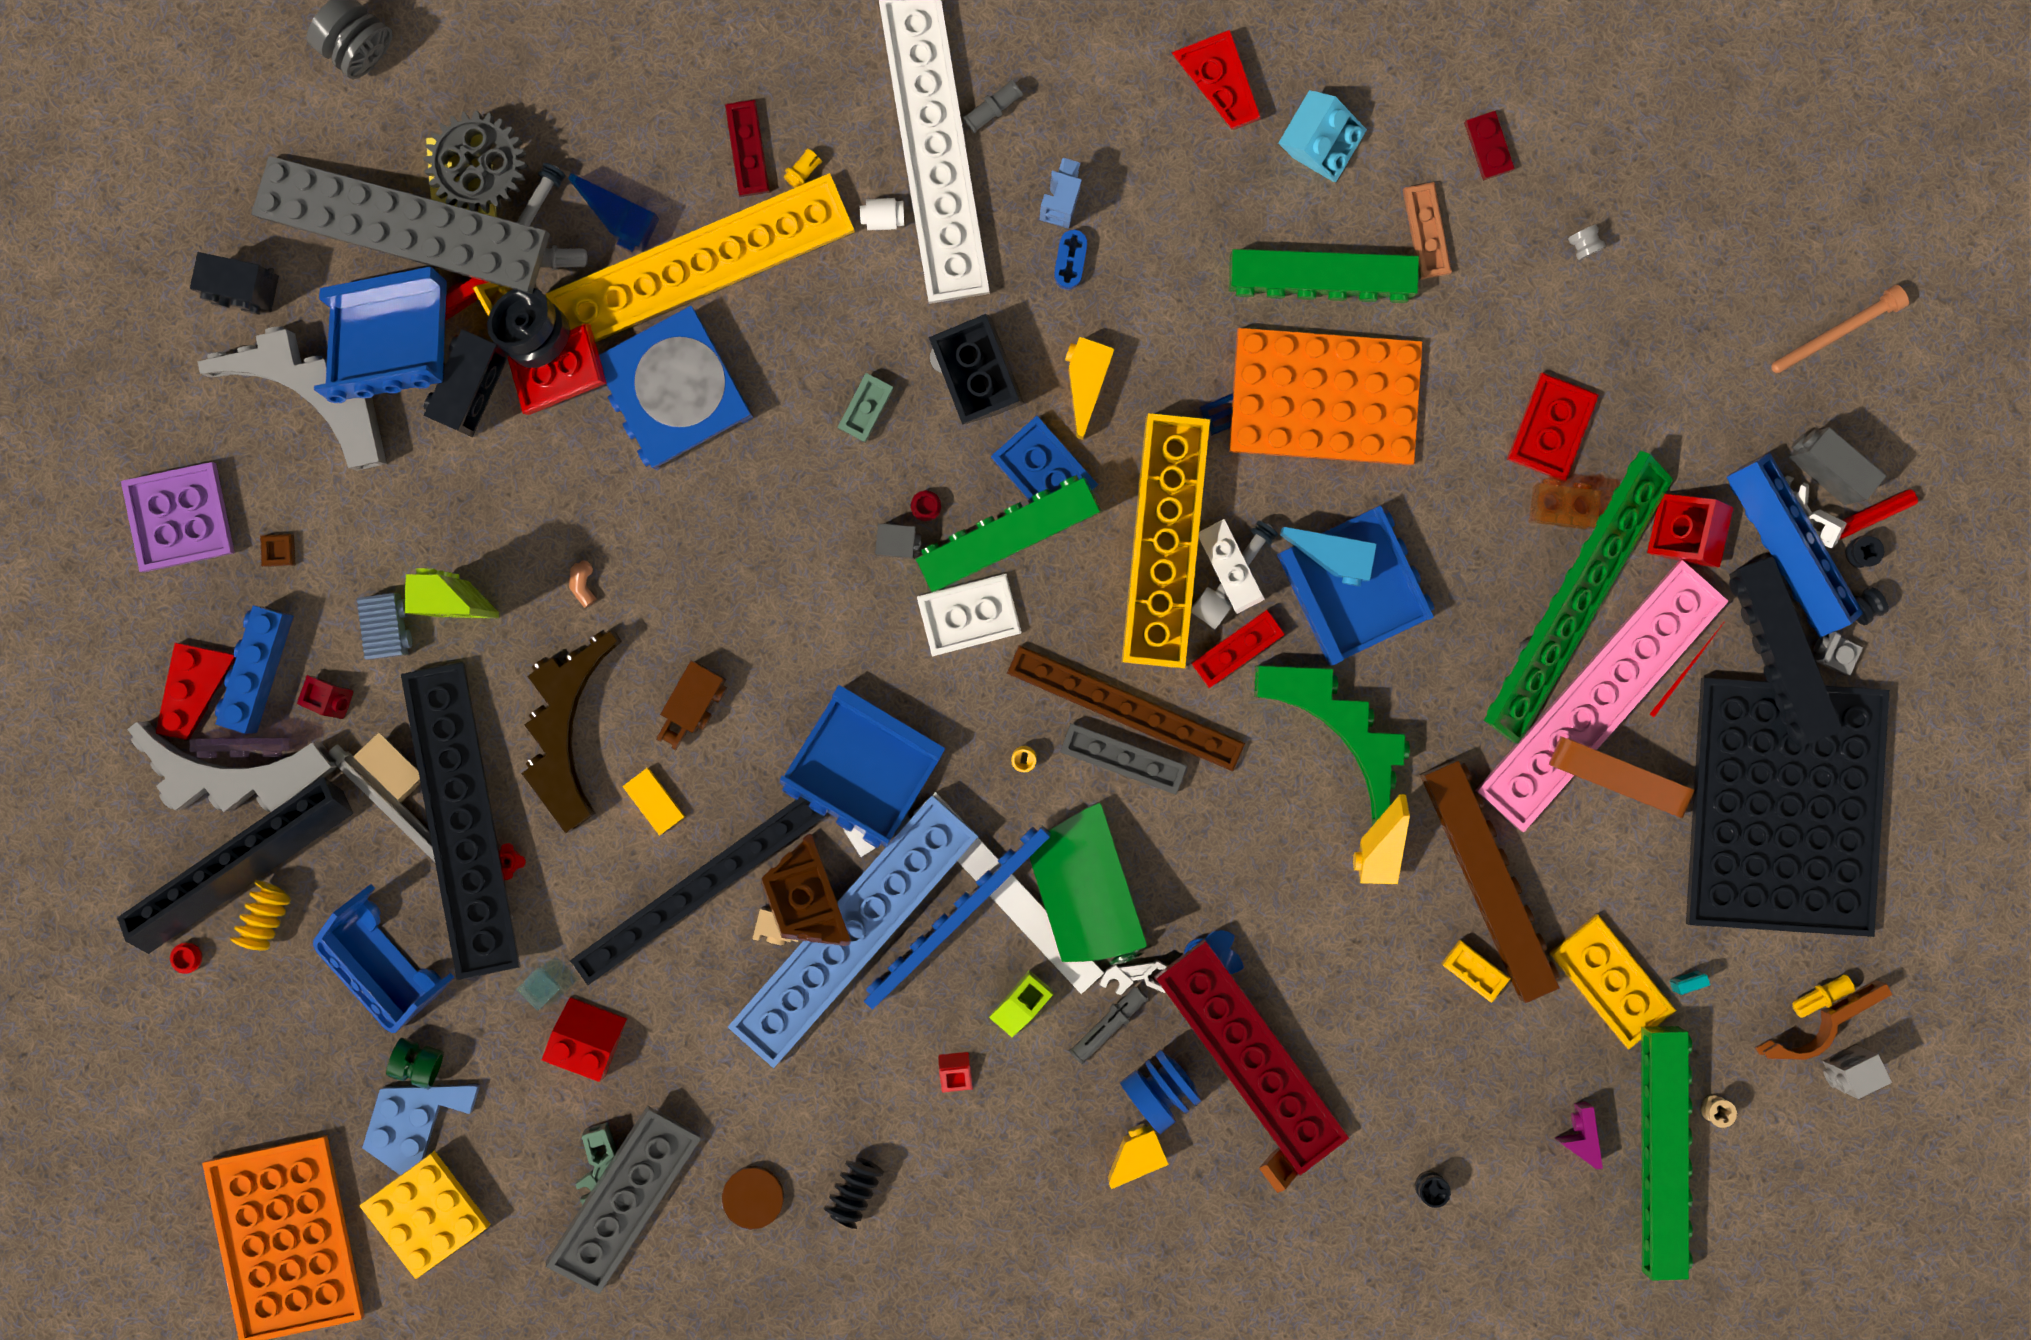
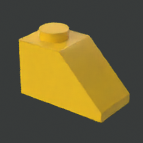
M1145 1124L1134 1126L1128 1130L1129 1135L1123 1137L1108 1175L1111 1189L1169 1165L1156 1132L1151 1125L1148 1127Z

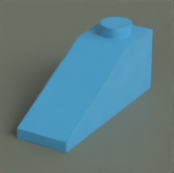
M1288 527L1281 528L1280 536L1332 575L1343 578V584L1361 586V581H1370L1376 550L1375 543Z

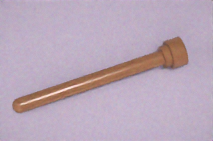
M1897 284L1885 290L1879 302L1773 362L1771 365L1772 371L1780 373L1886 311L1889 313L1892 311L1898 312L1909 306V298L1906 292Z

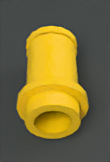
M807 148L791 168L785 169L784 179L794 188L805 184V180L816 167L822 163V160L819 157L816 159L817 155Z

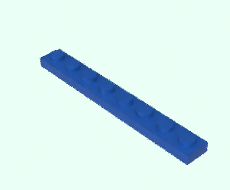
M1043 825L1038 830L1031 827L1020 838L1023 844L1015 852L1010 848L998 860L1001 866L994 873L987 870L975 882L979 887L971 895L966 891L956 900L954 905L957 909L948 916L944 912L931 925L935 930L927 938L922 934L910 945L913 952L905 959L900 955L887 968L891 973L883 981L880 977H877L866 988L869 994L864 1002L873 1010L1050 838L1051 833Z

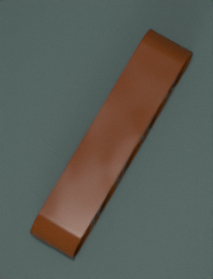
M1560 736L1548 764L1682 819L1695 791Z

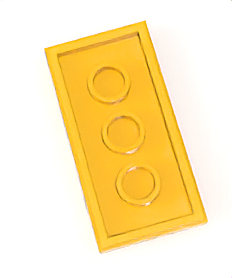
M1598 914L1591 917L1549 952L1551 957L1627 1049L1632 1048L1641 1040V1027L1658 1026L1677 1011Z

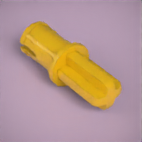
M1843 974L1841 977L1823 986H1815L1816 990L1795 1000L1792 1007L1796 1014L1803 1018L1824 1006L1827 1008L1832 1007L1833 1002L1850 993H1854L1855 987L1851 979Z

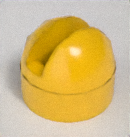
M1019 746L1014 750L1011 762L1017 771L1029 772L1035 767L1037 756L1031 747ZM1022 752L1028 753L1027 764L1020 763Z

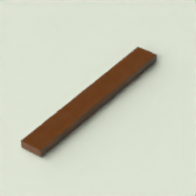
M1020 645L1007 674L1232 772L1245 743Z

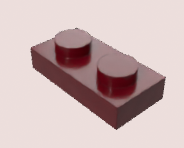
M1496 111L1468 119L1464 122L1483 181L1512 172L1515 169Z

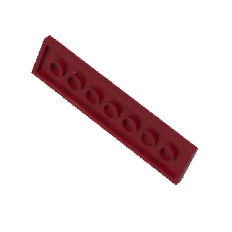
M1202 940L1154 976L1300 1176L1350 1139L1205 940Z

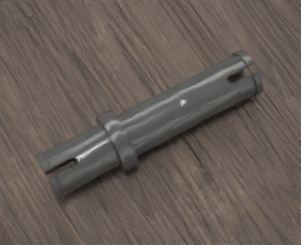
M1134 986L1117 1005L1113 1003L1109 1007L1111 1011L1069 1052L1083 1065L1123 1024L1127 1025L1130 1022L1129 1018L1149 999L1138 987Z

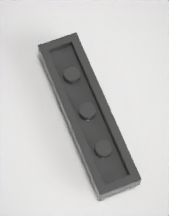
M1071 723L1060 753L1177 795L1187 767L1184 764Z

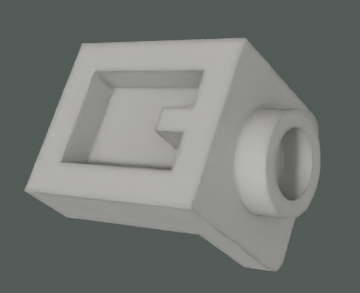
M1832 632L1818 638L1814 646V652H1816L1814 659L1824 666L1850 676L1863 647L1841 638V634L1837 632Z

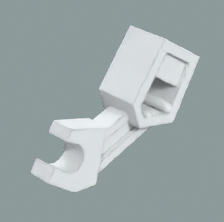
M1787 475L1785 479L1789 486L1794 478ZM1803 483L1799 492L1793 491L1812 526L1814 519L1816 522L1825 524L1822 533L1817 531V529L1815 531L1824 546L1833 548L1838 543L1847 523L1822 510L1812 513L1807 505L1809 485Z
M1157 959L1154 962L1120 967L1113 965L1105 970L1099 985L1106 988L1109 980L1117 979L1119 986L1115 992L1121 995L1134 980L1144 979L1146 986L1165 993L1159 983L1154 982L1152 978L1148 979V975H1151L1156 968L1163 970L1168 965Z

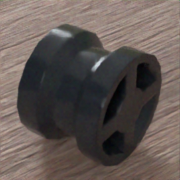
M1872 536L1851 540L1845 550L1847 561L1857 568L1877 565L1881 562L1885 553L1882 542Z
M1874 587L1865 589L1860 597L1854 596L1864 613L1856 620L1861 625H1868L1875 616H1883L1889 610L1885 597Z

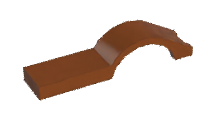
M1874 980L1854 993L1833 1003L1832 1007L1822 1009V1021L1819 1032L1810 1043L1800 1048L1788 1049L1778 1043L1775 1044L1769 1039L1756 1046L1755 1049L1759 1055H1765L1767 1059L1806 1060L1819 1056L1831 1046L1837 1034L1839 1024L1893 994L1886 983Z

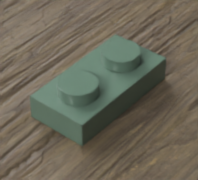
M865 373L837 428L866 443L894 387Z

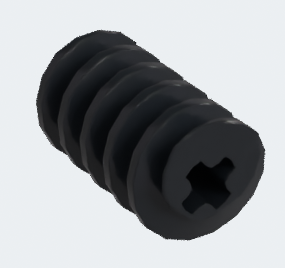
M857 1158L856 1162L846 1161L845 1164L851 1169V1172L840 1173V1176L846 1183H835L834 1187L841 1193L840 1195L830 1194L829 1196L835 1203V1206H824V1210L833 1220L852 1229H857L855 1222L861 1221L863 1217L861 1211L866 1210L868 1207L865 1199L872 1198L874 1193L871 1188H876L879 1184L876 1177H881L884 1174V1171L878 1165L863 1158Z

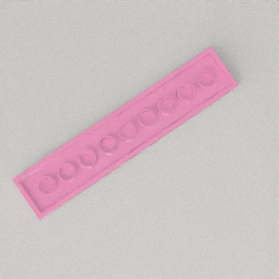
M1683 560L1678 561L1475 791L1521 832H1525L1574 776L1548 765L1560 736L1597 750L1728 603V600Z

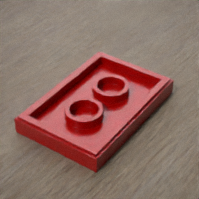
M582 324L571 329L568 343L561 354L551 363L539 368H526L516 363L510 356H507L521 409L525 415H531L607 383L591 325Z
M1540 373L1507 460L1563 482L1566 481L1599 394L1545 373Z

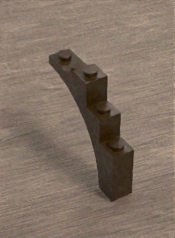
M604 630L600 631L589 640L591 645L582 652L578 648L564 658L566 662L564 665L558 658H551L549 660L547 657H544L531 667L534 671L527 676L549 707L546 708L542 705L529 714L531 720L524 724L546 755L543 757L540 753L526 763L528 769L521 774L565 833L573 831L596 814L583 792L575 769L572 748L573 722L580 696L590 676L604 657L622 642L615 631L607 633Z

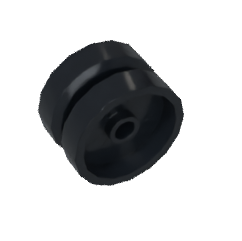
M535 288L532 294L515 289L505 293L491 309L487 322L488 334L493 342L503 351L507 352L516 363L526 368H539L551 363L561 354L568 343L570 335L567 317L540 290Z

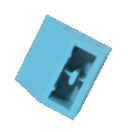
M1309 90L1278 144L1293 159L1332 182H1337L1367 129L1336 96Z

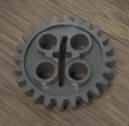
M464 111L461 115L462 121L459 122L453 116H450L451 126L447 127L440 123L439 126L443 133L441 135L431 134L437 141L436 144H426L425 146L432 152V156L423 157L426 163L432 165V167L424 170L425 174L434 177L429 182V185L432 188H439L436 195L440 199L447 196L446 204L455 205L457 203V207L464 209L469 205V210L475 212L481 206L485 213H489L490 204L492 203L498 209H501L500 199L504 198L506 201L511 202L512 199L508 192L510 190L520 192L515 182L516 180L525 181L526 179L519 173V170L526 169L528 165L519 159L527 154L523 149H516L523 143L519 137H513L514 129L511 126L505 128L506 123L503 119L499 118L494 123V116L491 113H487L483 120L482 115L478 111L474 112L473 119H470ZM475 135H483L482 143L477 147H471V139ZM492 144L497 145L495 149H491ZM459 155V164L454 168H448L447 164L450 157ZM474 158L480 163L478 167H474L471 162ZM504 158V164L500 169H491L494 159ZM460 176V180L455 182V178ZM480 178V187L475 191H469L468 185L470 181Z

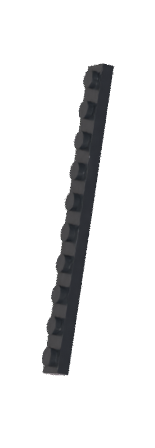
M800 796L798 800H794L572 958L570 962L587 985L591 984L825 816L812 810L809 807L811 802Z

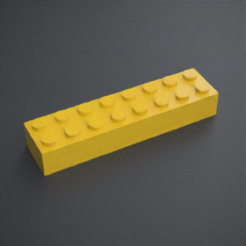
M1148 413L1146 416L1122 663L1181 669L1186 666L1210 419Z

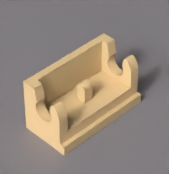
M380 733L374 736L353 756L401 803L421 784L418 770Z

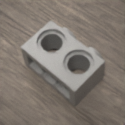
M1854 1045L1823 1060L1827 1069L1823 1073L1829 1085L1857 1099L1892 1083L1879 1054L1858 1045Z

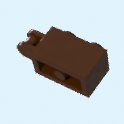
M690 661L660 714L667 718L656 740L668 742L672 745L671 748L676 751L688 731L696 733L698 729L704 730L712 717V714L708 712L714 701L719 704L727 691V687L724 686L727 679L696 661ZM673 722L682 727L679 734L670 730Z

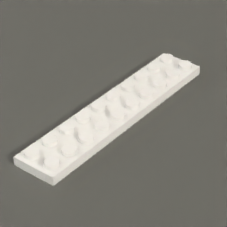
M879 0L928 302L932 304L990 294L942 1Z

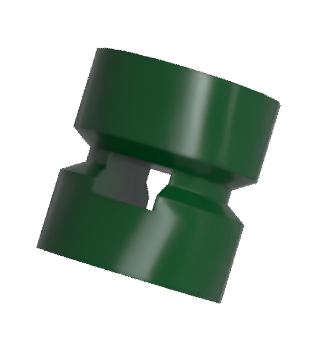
M401 1037L391 1053L386 1075L400 1081L410 1078L412 1085L429 1090L439 1073L444 1052L430 1046H425L421 1049L418 1042Z

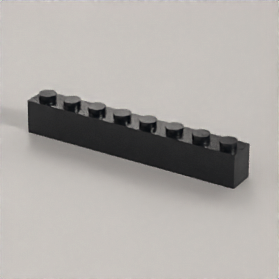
M321 777L117 917L125 942L150 954L354 814L344 791L325 777Z

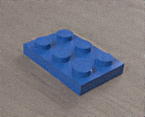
M1035 416L991 456V459L1031 503L1034 502L1033 495L1046 489L1053 493L1062 488L1060 482L1077 475L1079 480L1086 478L1092 491L1098 486V483L1038 416Z

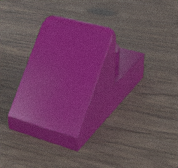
M1588 1102L1574 1103L1575 1112L1571 1113V1120L1574 1131H1578L1579 1134L1555 1137V1139L1595 1169H1603L1594 1107Z

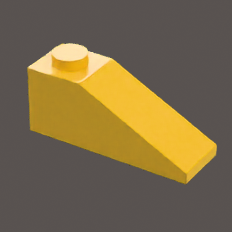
M1079 337L1077 344H1070L1065 358L1066 361L1070 362L1068 371L1076 435L1081 440L1084 438L1114 349Z
M1400 794L1362 837L1359 852H1354L1353 868L1354 870H1359L1360 883L1398 884L1410 818L1405 794Z

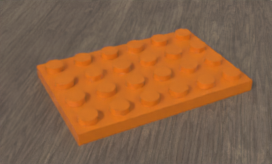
M1238 328L1229 452L1414 465L1422 341Z
M328 1135L210 1159L202 1163L239 1340H268L354 1322L365 1317Z

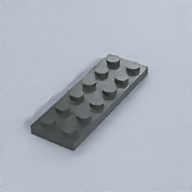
M647 1105L546 1260V1267L600 1294L701 1139L700 1134Z

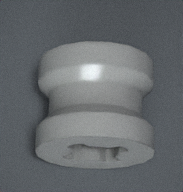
M1596 224L1568 238L1570 244L1575 245L1577 249L1576 257L1578 261L1607 247L1605 241L1600 240L1598 236L1599 229Z

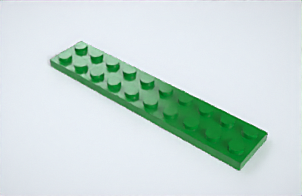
M1640 450L1636 458L1629 464L1624 479L1614 490L1612 499L1604 513L1599 516L1591 536L1582 545L1580 555L1573 567L1567 571L1565 580L1558 593L1552 597L1547 612L1535 626L1533 636L1526 648L1520 652L1518 662L1511 674L1505 678L1500 693L1487 710V715L1483 721L1515 744H1518L1529 730L1673 481V478L1647 452Z

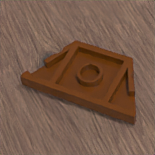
M808 834L803 838L802 843L792 852L789 851L776 867L771 868L761 878L762 886L781 938L848 946L851 943V939L812 834Z

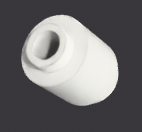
M895 198L866 199V205L860 206L861 224H867V230L897 229V226H904L903 201H895Z

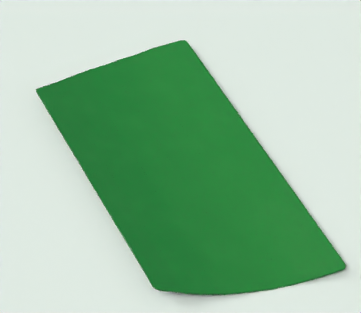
M1098 803L1049 830L1051 833L1050 838L1029 857L1062 962L1101 960L1134 952L1147 946L1102 805Z

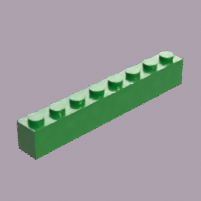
M1679 1026L1641 1027L1642 1272L1652 1281L1689 1280V1269L1693 1266V1258L1689 1250V1238H1692L1693 1235L1692 1223L1689 1220V1208L1692 1207L1693 1203L1692 1193L1689 1189V1177L1692 1176L1693 1172L1692 1162L1689 1158V1146L1692 1145L1693 1141L1692 1131L1689 1128V1115L1692 1114L1693 1109L1692 1101L1689 1097V1085L1692 1083V1070L1689 1066L1692 1039L1688 1035V1031Z

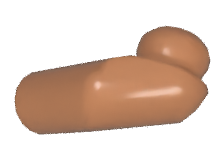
M582 560L570 568L569 588L582 606L587 608L597 599L586 585L587 577L591 575L593 568L588 561Z

